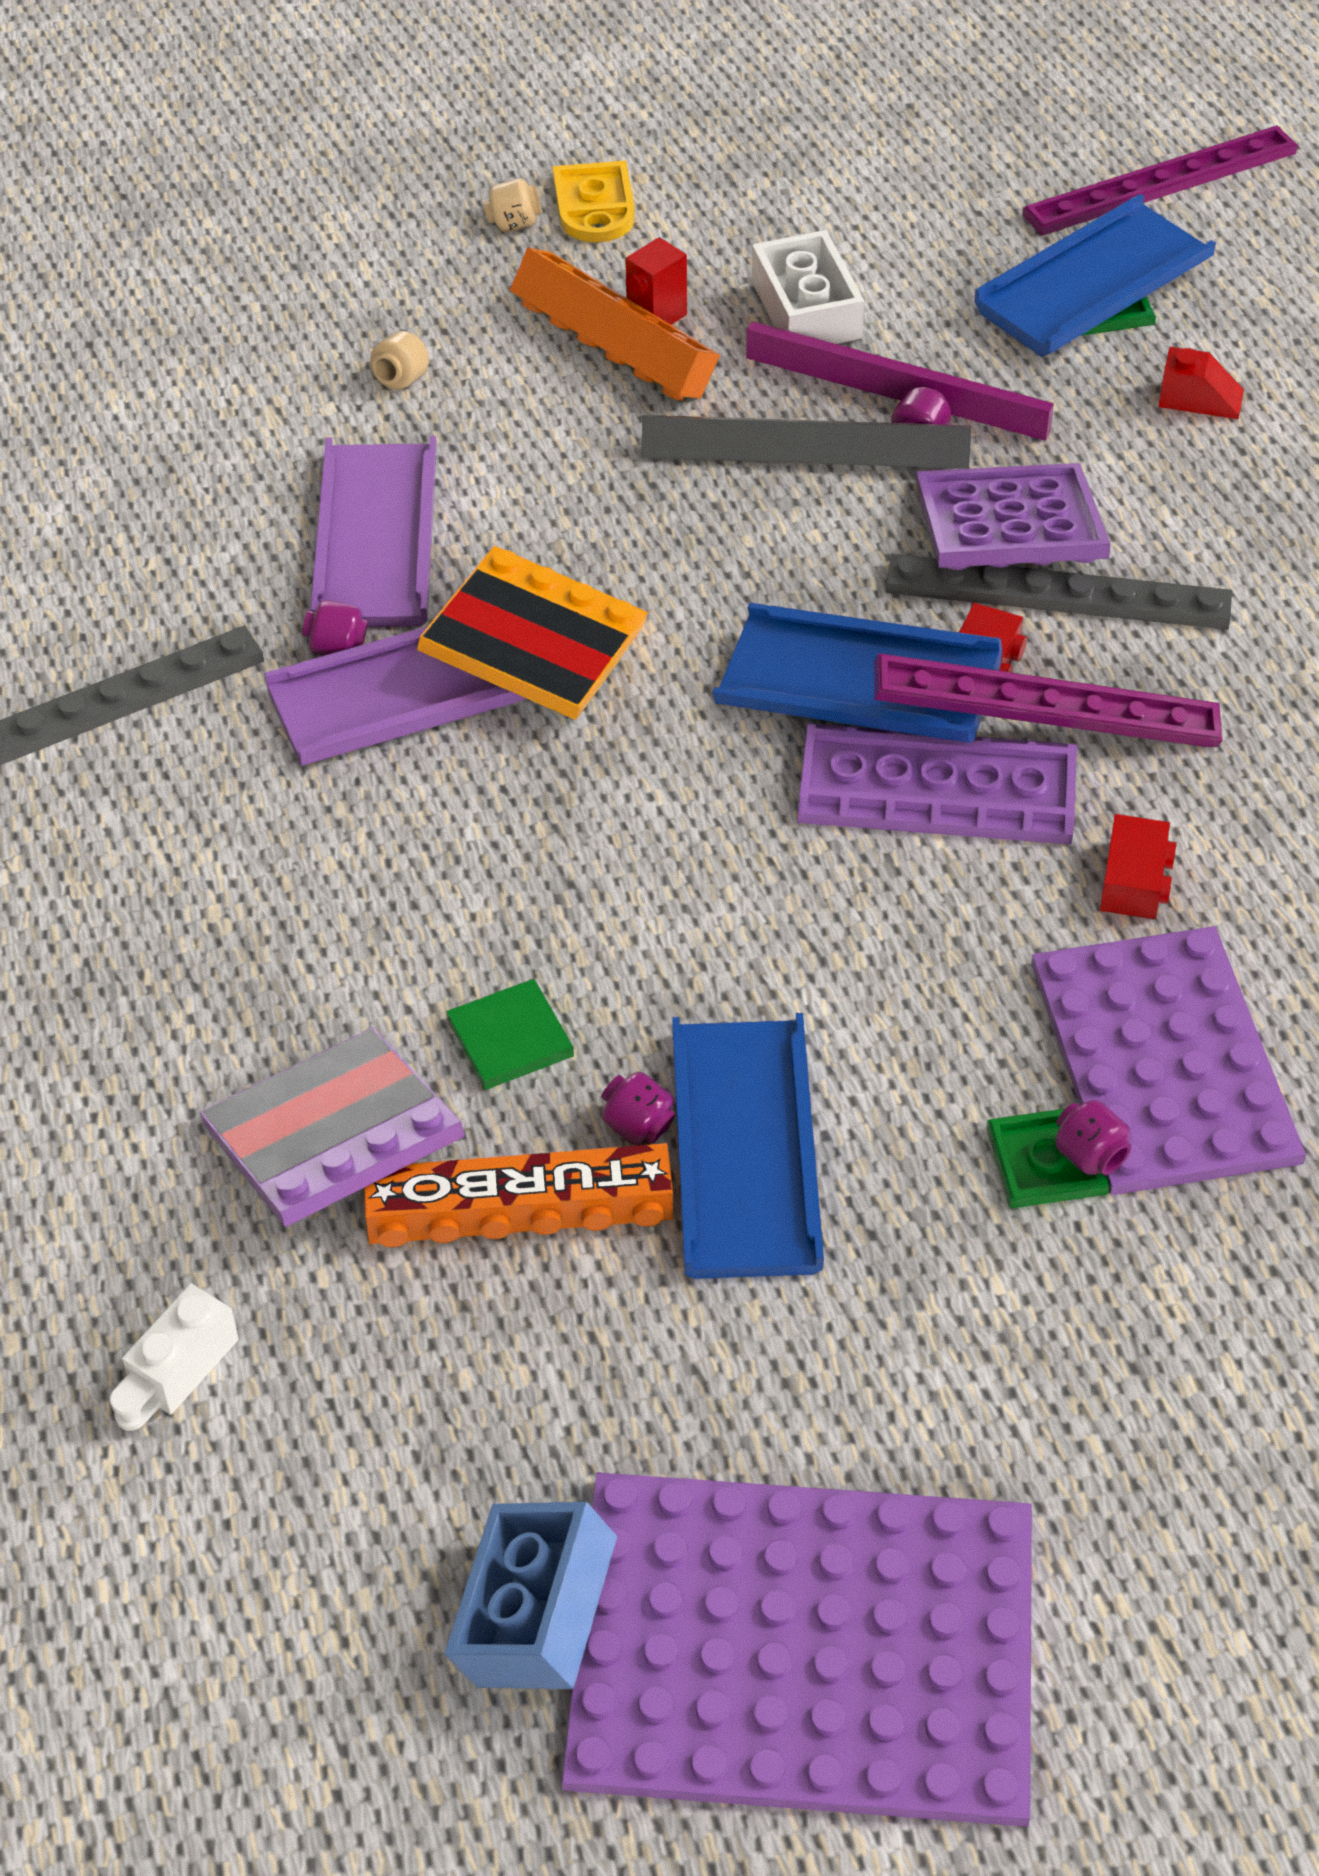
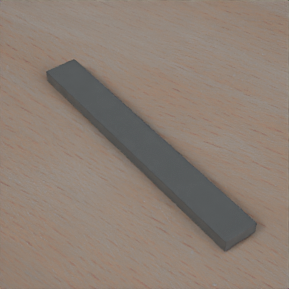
M667 415L642 416V458L969 469L971 425Z

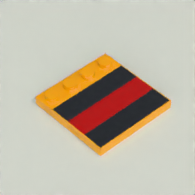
M494 545L421 634L417 650L577 720L642 629L648 612L631 605L629 602L598 591L590 585L575 581L548 567H543L509 550H504Z

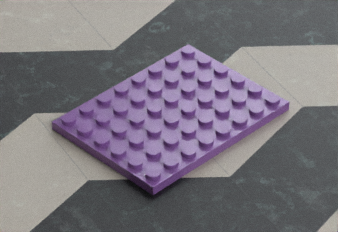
M596 1472L593 1509L617 1535V1539L574 1689H572L562 1779L563 1791L1029 1827L1032 1503Z

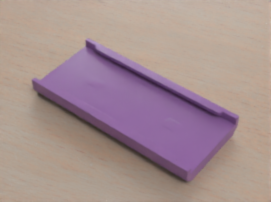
M430 436L429 444L333 445L332 437H326L310 611L315 612L321 601L332 600L358 607L361 610L362 619L368 620V627L422 626L428 621L437 460L436 436Z
M428 626L264 673L269 696L300 766L527 699L418 651L419 637Z
M807 724L799 795L798 823L1072 845L1075 819L1077 744L975 736L973 742L965 743L882 729Z

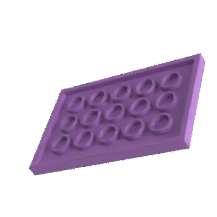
M1216 926L1032 954L1031 965L1079 1105L1087 1101L1098 1100L1112 1110L1130 1128L1129 1144H1131L1132 1149L1129 1156L1118 1169L1106 1175L1110 1186V1196L1304 1164L1305 1150Z

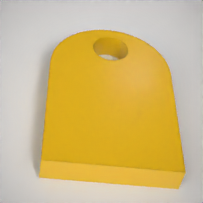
M626 160L553 166V180L559 220L562 229L568 235L581 241L599 243L618 239L631 230L635 222V207ZM594 224H605V225H607V226L597 228V227H593L592 225H594Z

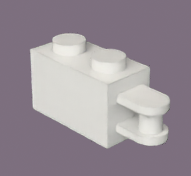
M192 1283L180 1294L122 1357L127 1376L113 1390L110 1396V1403L115 1411V1419L120 1428L127 1431L137 1430L149 1420L158 1408L171 1415L239 1340L232 1308Z

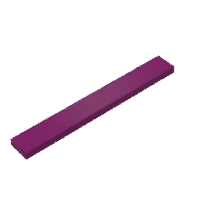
M1276 125L1023 206L1022 215L1041 236L1099 218L1138 194L1144 196L1143 203L1294 155L1297 153L1298 145Z
M753 321L747 328V359L899 401L903 399L907 392L916 387L931 388L937 390L946 398L951 415L1045 441L1051 432L1054 403Z
M878 653L874 660V700L1201 747H1218L1223 741L1220 703L881 653Z

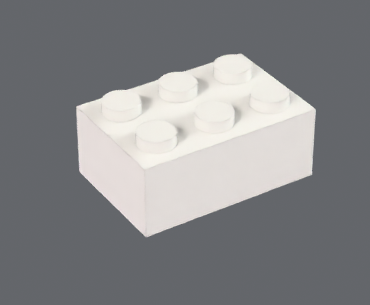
M827 230L752 244V284L774 327L834 344L863 338L865 301Z

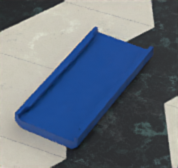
M1138 194L975 290L974 302L982 316L1043 357L1212 257L1215 252L1216 242L1211 240L1206 244L1202 243L1143 204L1144 196Z
M749 602L747 607L749 616L721 684L719 688L714 687L712 692L716 704L971 743L975 739L983 715L874 700V660L878 653L999 671L1002 656L1001 638Z
M796 1013L795 1020L701 1024H680V1017H672L684 1274L693 1279L814 1275L820 1272L824 1266V1252L803 1013Z

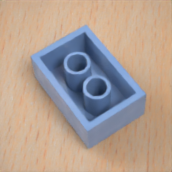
M587 1502L492 1504L444 1655L477 1688L574 1689L617 1535Z

